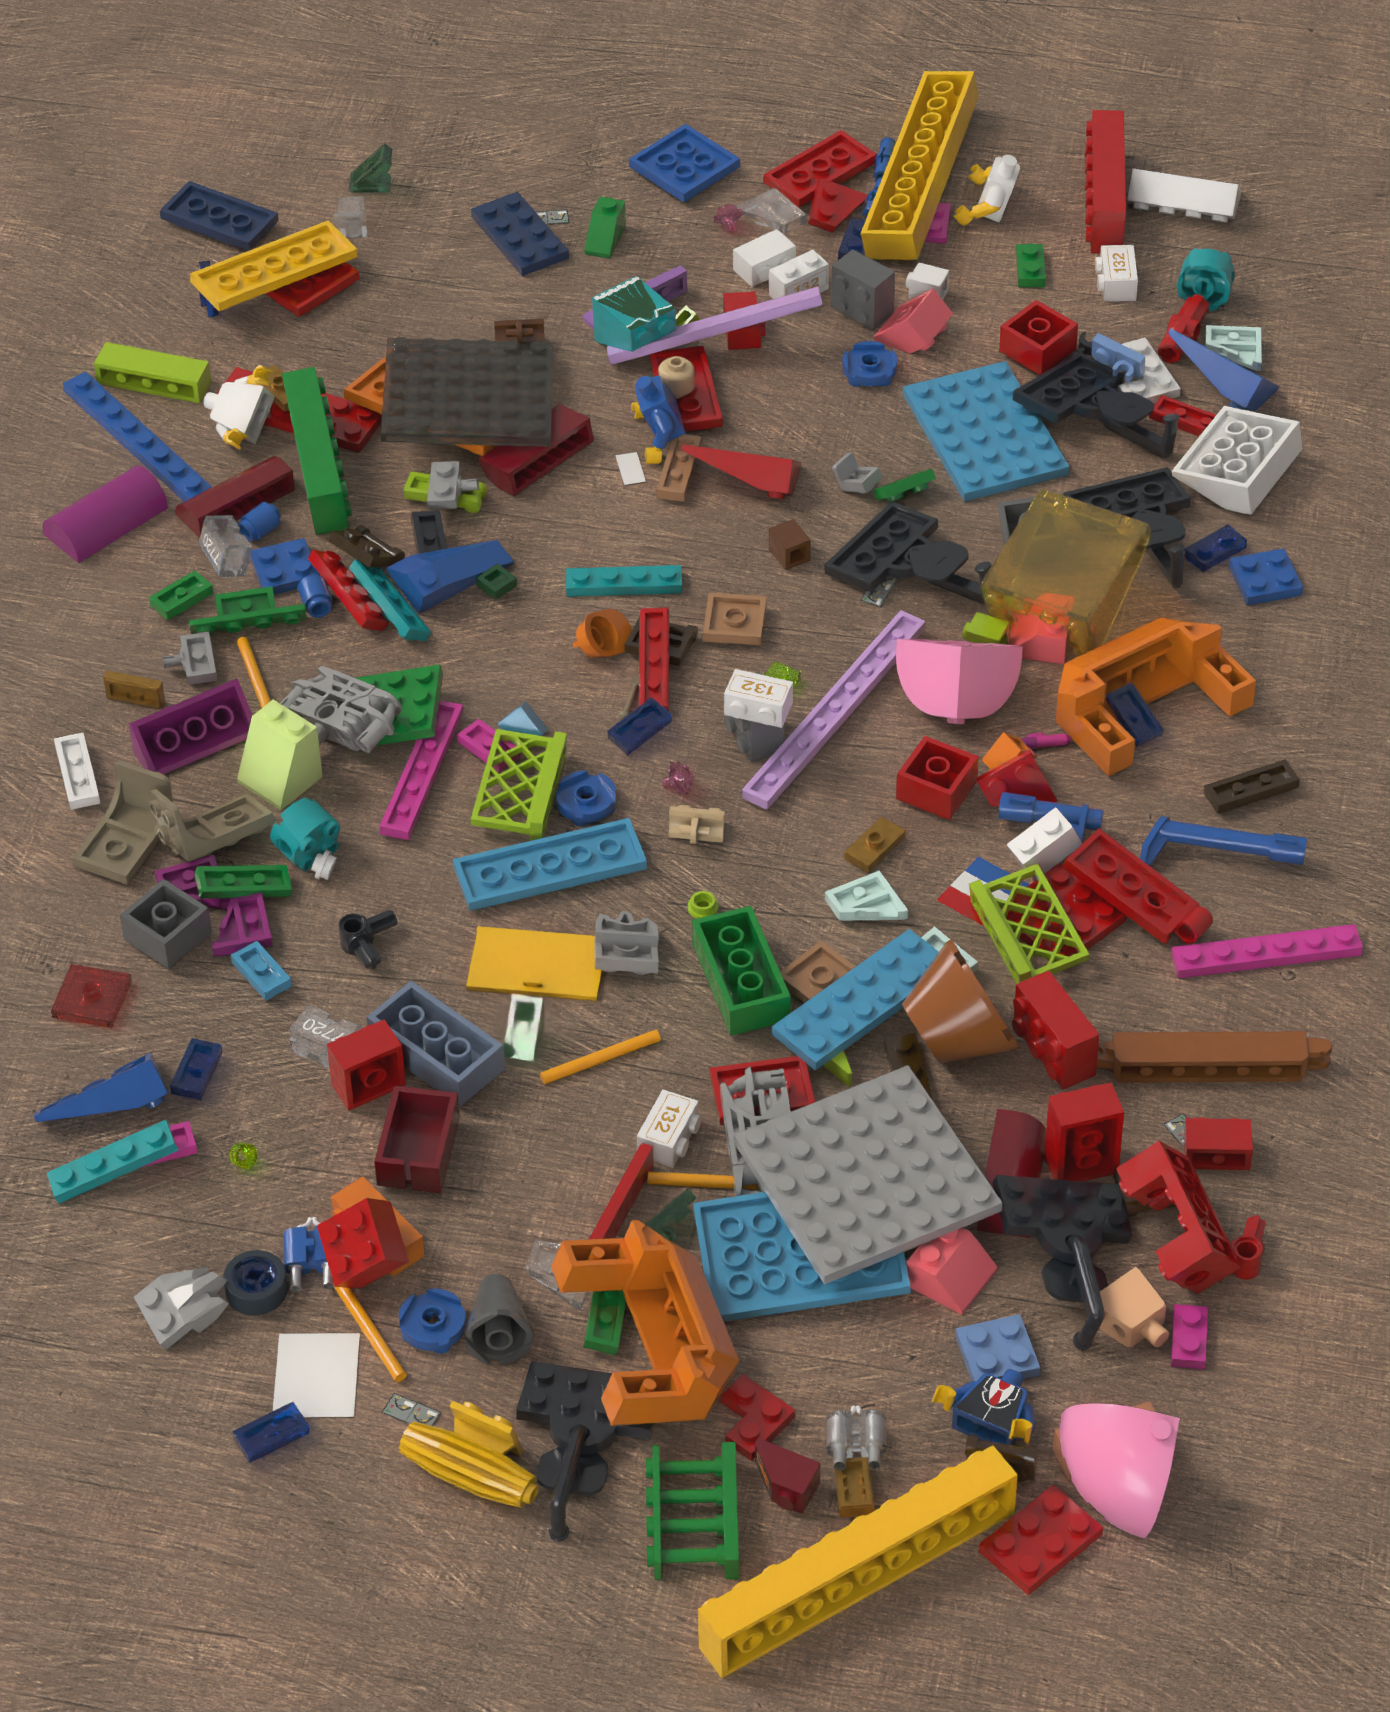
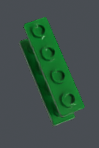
M722 1442V1456H715V1460L660 1461L659 1445H652V1458H646V1479H653V1487H646V1508H653V1516H646L647 1537H654V1546H647V1567H654L655 1580H662L661 1563L718 1562V1566L725 1565V1579H739L735 1442ZM715 1474V1477H722V1485H716V1489L660 1490V1475ZM716 1503V1506H723V1514L716 1515V1518L661 1519L660 1504ZM717 1532V1536H724V1544H717V1548L661 1549V1534Z

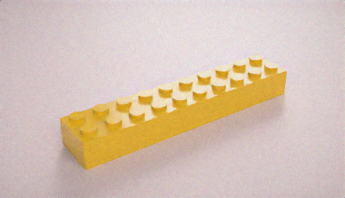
M924 71L861 231L866 257L878 260H918L979 98L974 71Z
M991 1446L984 1451L974 1452L966 1461L955 1467L945 1468L937 1477L928 1482L916 1484L908 1493L901 1497L887 1500L874 1512L855 1518L850 1525L837 1532L832 1531L826 1534L821 1541L809 1548L797 1550L789 1559L778 1565H770L753 1579L741 1581L724 1595L707 1600L698 1608L699 1649L720 1677H726L1014 1515L1017 1473L998 1450Z

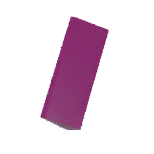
M238 679L231 680L129 723L133 754L143 768L164 775L246 740L253 715Z

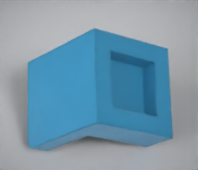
M527 701L498 723L502 730L542 736L548 730Z

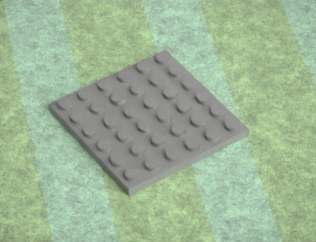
M908 1065L734 1135L735 1146L824 1285L1002 1211V1201Z

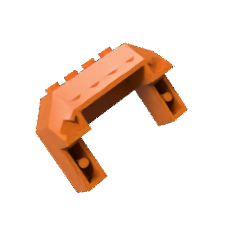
M1161 617L1064 664L1057 696L1056 723L1071 736L1072 740L1109 777L1133 765L1135 739L1116 719L1192 682L1231 717L1253 706L1256 680L1220 646L1222 628L1219 625Z
M639 1220L631 1221L624 1238L563 1240L551 1266L560 1292L622 1290L653 1370L612 1373L601 1397L611 1426L705 1420L734 1375L739 1358L697 1256L658 1234Z

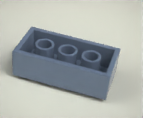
M413 981L407 983L366 1017L367 1025L375 1024L385 1019L402 1045L404 1067L438 1091L458 1093L460 1107L505 1070L503 1044Z

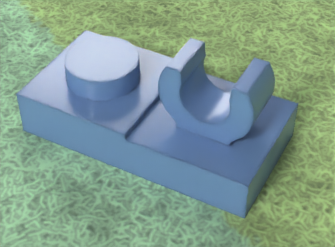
M1097 333L1093 338L1092 357L1102 364L1112 366L1113 376L1116 377L1120 371L1126 372L1125 382L1127 383L1132 381L1133 377L1140 379L1145 373L1146 356L1100 333Z

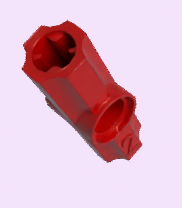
M1194 294V296L1188 297L1179 313H1174L1171 316L1166 335L1158 347V355L1162 357L1164 362L1173 364L1175 361H1180L1184 354V351L1168 334L1170 328L1194 341L1197 340L1201 323L1209 311V303L1206 302L1204 296Z

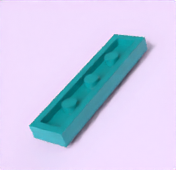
M354 559L349 569L357 578L356 581L371 595L370 599L383 610L385 618L395 625L398 629V634L408 641L413 639L427 641L431 631L379 567L369 568Z
M681 565L566 568L567 597L682 594Z
M163 1120L47 1172L53 1195L58 1204L179 1150L167 1120Z

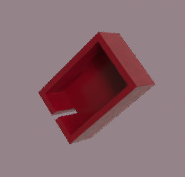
M394 1086L374 1160L377 1186L406 1189L407 1184H411L412 1190L434 1193L442 1192L460 1119L458 1093Z

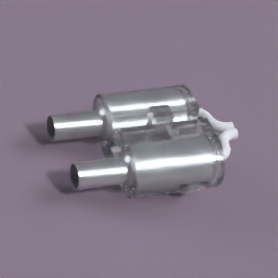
M852 1406L851 1410L830 1413L826 1419V1450L833 1457L834 1468L836 1470L845 1469L846 1458H853V1452H861V1457H868L869 1468L878 1469L880 1467V1456L887 1449L885 1415L878 1410H861L860 1406ZM855 1411H857V1413H858L860 1416H852V1415L855 1413Z

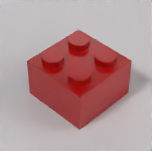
M1035 300L1000 326L999 352L1041 375L1077 349L1078 323Z
M924 736L897 773L896 799L951 820L977 783L979 756Z
M385 1019L375 1024L367 1025L363 1029L347 1036L339 1037L327 1044L331 1085L348 1111L393 1092L394 1086H406L402 1045Z
M365 1198L316 1225L335 1287L361 1289L409 1263L391 1201Z

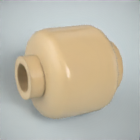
M674 356L661 362L658 368L659 376L662 377L676 399L692 392L694 388V366L689 360Z

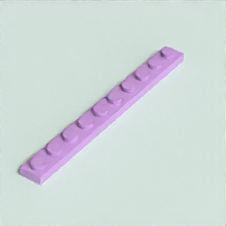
M900 610L742 789V799L768 810L895 665L897 639H917L925 630L926 621Z

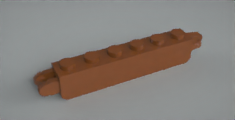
M1306 1031L1113 1033L1112 1041L1099 1043L1097 1068L1112 1069L1113 1078L1120 1083L1300 1082L1306 1077L1307 1070L1328 1068L1333 1045L1326 1038H1306Z

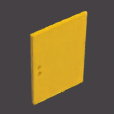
M478 926L466 990L597 1001L602 970L595 969V936Z

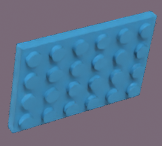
M1006 361L903 386L905 400L964 502L1069 475L1070 466L1038 413L1028 410L1023 405L1012 400L1014 390L1021 387Z
M766 1192L693 1203L703 1272L724 1322L911 1293L904 1252L824 1285Z

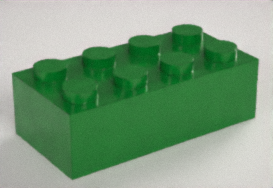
M752 906L692 920V946L730 1036L775 1025L791 1013V996Z

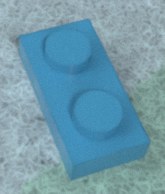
M258 941L231 954L232 964L265 1001L292 987L291 978Z

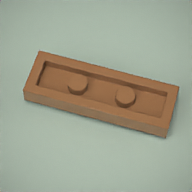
M683 434L671 441L656 489V498L685 501L697 458L682 451L681 447L682 444L701 447L700 436Z

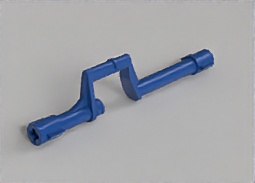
M1002 792L998 818L1032 824L1033 821L1040 820L1056 807L1071 824L1083 843L1086 829L1097 830L1102 828L1104 810L1089 808L1087 804H1083L1080 807L1036 800L1034 796ZM1161 816L1142 844L1140 859L1151 866L1167 842H1175L1267 856L1272 861L1303 865L1307 838L1273 833V836L1172 821L1170 817Z

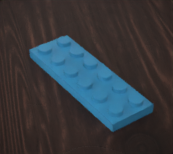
M626 818L453 859V868L469 911L646 870L647 860L631 820Z
M909 928L773 1025L772 1035L816 1071L902 1009V1003L939 951Z

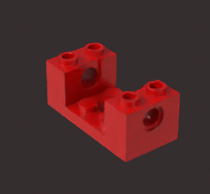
M1159 1140L1116 1168L1121 1178L1119 1181L1120 1188L1128 1198L1132 1197L1138 1200L1143 1206L1149 1204L1151 1208L1158 1212L1173 1203L1180 1212L1178 1220L1186 1232L1155 1251L1161 1262L1158 1264V1268L1167 1281L1171 1280L1183 1289L1186 1288L1196 1294H1200L1242 1267L1188 1156Z

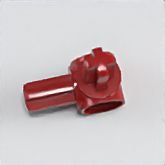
M1258 1215L1247 1218L1243 1235L1236 1240H1232L1231 1243L1242 1266L1233 1274L1244 1280L1255 1278L1261 1268V1260L1265 1249L1262 1237L1266 1222L1260 1219Z

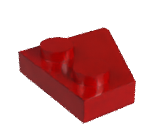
M820 178L816 185L808 224L833 233L843 221H846L852 215L855 209L864 204L867 194Z
M1030 749L976 778L991 807L1000 806L1002 792L1034 796L1036 800L1053 803L1058 801Z

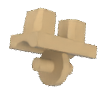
M689 805L670 806L668 837L690 839V844H697L698 840L723 842L725 811H721L720 808L696 809L691 808Z

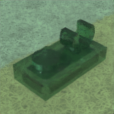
M687 1188L671 1200L645 1225L673 1241L678 1237L677 1233L673 1228L665 1226V1224L672 1219L677 1224L691 1212L688 1205L696 1199L695 1195Z

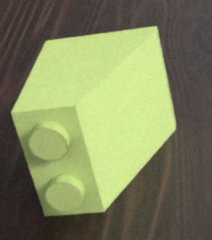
M273 699L251 718L237 782L282 811L321 779L323 775L317 727Z

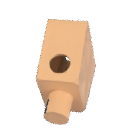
M1134 1267L1100 1291L1105 1318L1099 1329L1126 1347H1133L1144 1338L1154 1347H1160L1169 1337V1332L1162 1326L1165 1322V1302L1137 1267Z

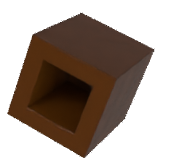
M794 519L769 528V551L785 570L810 561L811 540Z

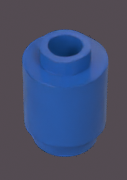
M262 502L241 517V522L237 525L239 532L249 542L255 539L258 541L280 525L279 518H281V514L275 505Z
M309 575L299 582L297 590L302 603L306 606V612L315 618L326 616L331 611L332 598L324 578L319 575Z

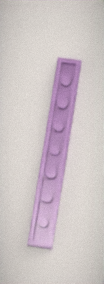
M819 287L677 326L675 331L633 352L607 346L609 362L612 365L821 306L823 303Z

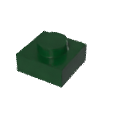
M497 563L476 577V586L497 600L517 586V578Z

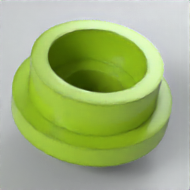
M707 891L694 893L688 902V912L695 919L717 914L719 910L717 899L712 893Z

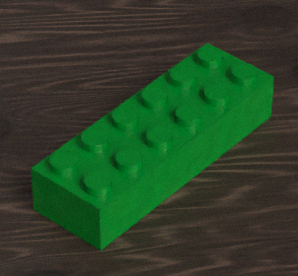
M315 367L282 373L315 534L320 535L349 528L347 517L352 516L349 499L343 500L344 498H349L345 479H339V477H344L340 457L334 458V456H339L336 437H330V435H335L331 416H325L331 413L327 395L321 396V394L326 393L323 377L317 378Z

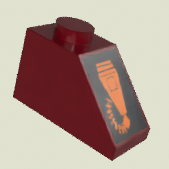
M758 1438L755 1442V1464L771 1501L783 1509L794 1510L803 1514L820 1484L821 1463Z

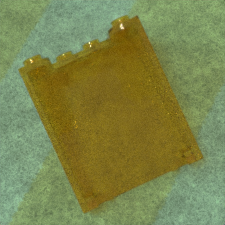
M1041 488L981 582L980 588L988 615L1008 621L1011 628L1015 627L1018 621L1016 612L1021 615L1032 614L1038 616L1048 624L1055 625L1059 623L1065 625L1069 644L1073 647V652L1079 656L1104 645L1151 540L1149 524Z

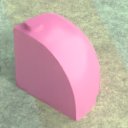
M897 639L896 665L898 676L907 697L918 709L930 715L947 717V723L965 724V719L983 718L995 713L1009 699L1020 674L1023 646L952 640Z
M1096 1403L1074 1405L1064 1410L1061 1414V1450L1071 1473V1480L1086 1503L1089 1502L1105 1517L1104 1519L1123 1531L1145 1538L1150 1533L1165 1494L1180 1418L1129 1406Z

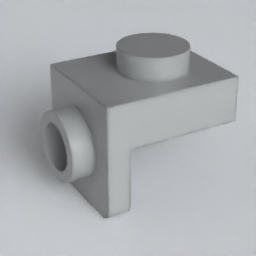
M847 453L832 467L841 491L858 492L860 494L867 493L883 477L879 467L858 466L853 453Z

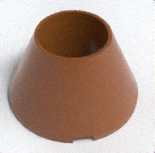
M948 940L902 1003L908 1016L939 1064L1015 1051L1020 1047L953 940Z

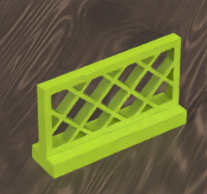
M496 729L472 812L471 825L530 835V841L544 838L567 753V733L555 731L554 737L550 738ZM500 741L514 742L516 747L505 752L500 746ZM541 746L546 747V750L534 756L529 751V748ZM522 752L528 760L516 765L511 757ZM504 761L510 769L498 774L493 766ZM534 766L539 774L528 779L522 771ZM516 775L522 783L510 788L504 780ZM499 784L504 791L492 797L487 789ZM528 788L533 797L522 802L516 794ZM510 797L516 805L504 811L498 803ZM491 806L498 813L491 818L480 816L481 811ZM522 812L527 817L526 823L514 822L510 817Z
M1038 863L984 885L980 879L969 883L971 903L1016 984L1048 970L1051 974H1055L1090 960L1087 949ZM1036 876L1039 882L1036 889L1021 886L1023 880ZM999 889L1011 891L1007 901L995 898L992 892ZM1017 893L1032 897L1028 906L1013 903ZM1037 899L1051 903L1048 912L1033 908ZM1009 910L1024 914L1020 923L1006 919ZM1029 916L1044 919L1040 929L1026 926ZM1050 921L1064 926L1061 935L1046 931ZM1021 933L1036 936L1033 946L1019 943L1018 940ZM1042 938L1058 942L1053 952L1038 948ZM1063 944L1075 947L1079 952L1069 957L1059 954ZM1034 956L1049 959L1046 966L1034 970L1031 964Z

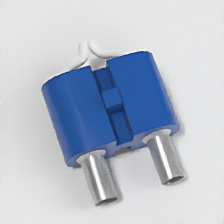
M309 1217L305 1224L299 1225L296 1228H289L284 1232L283 1264L286 1273L290 1274L291 1291L301 1290V1274H310V1269H317L318 1273H323V1287L325 1289L334 1288L332 1275L316 1226L320 1224L317 1221V1217ZM313 1221V1224L315 1225V1230L308 1231L307 1228L312 1224Z

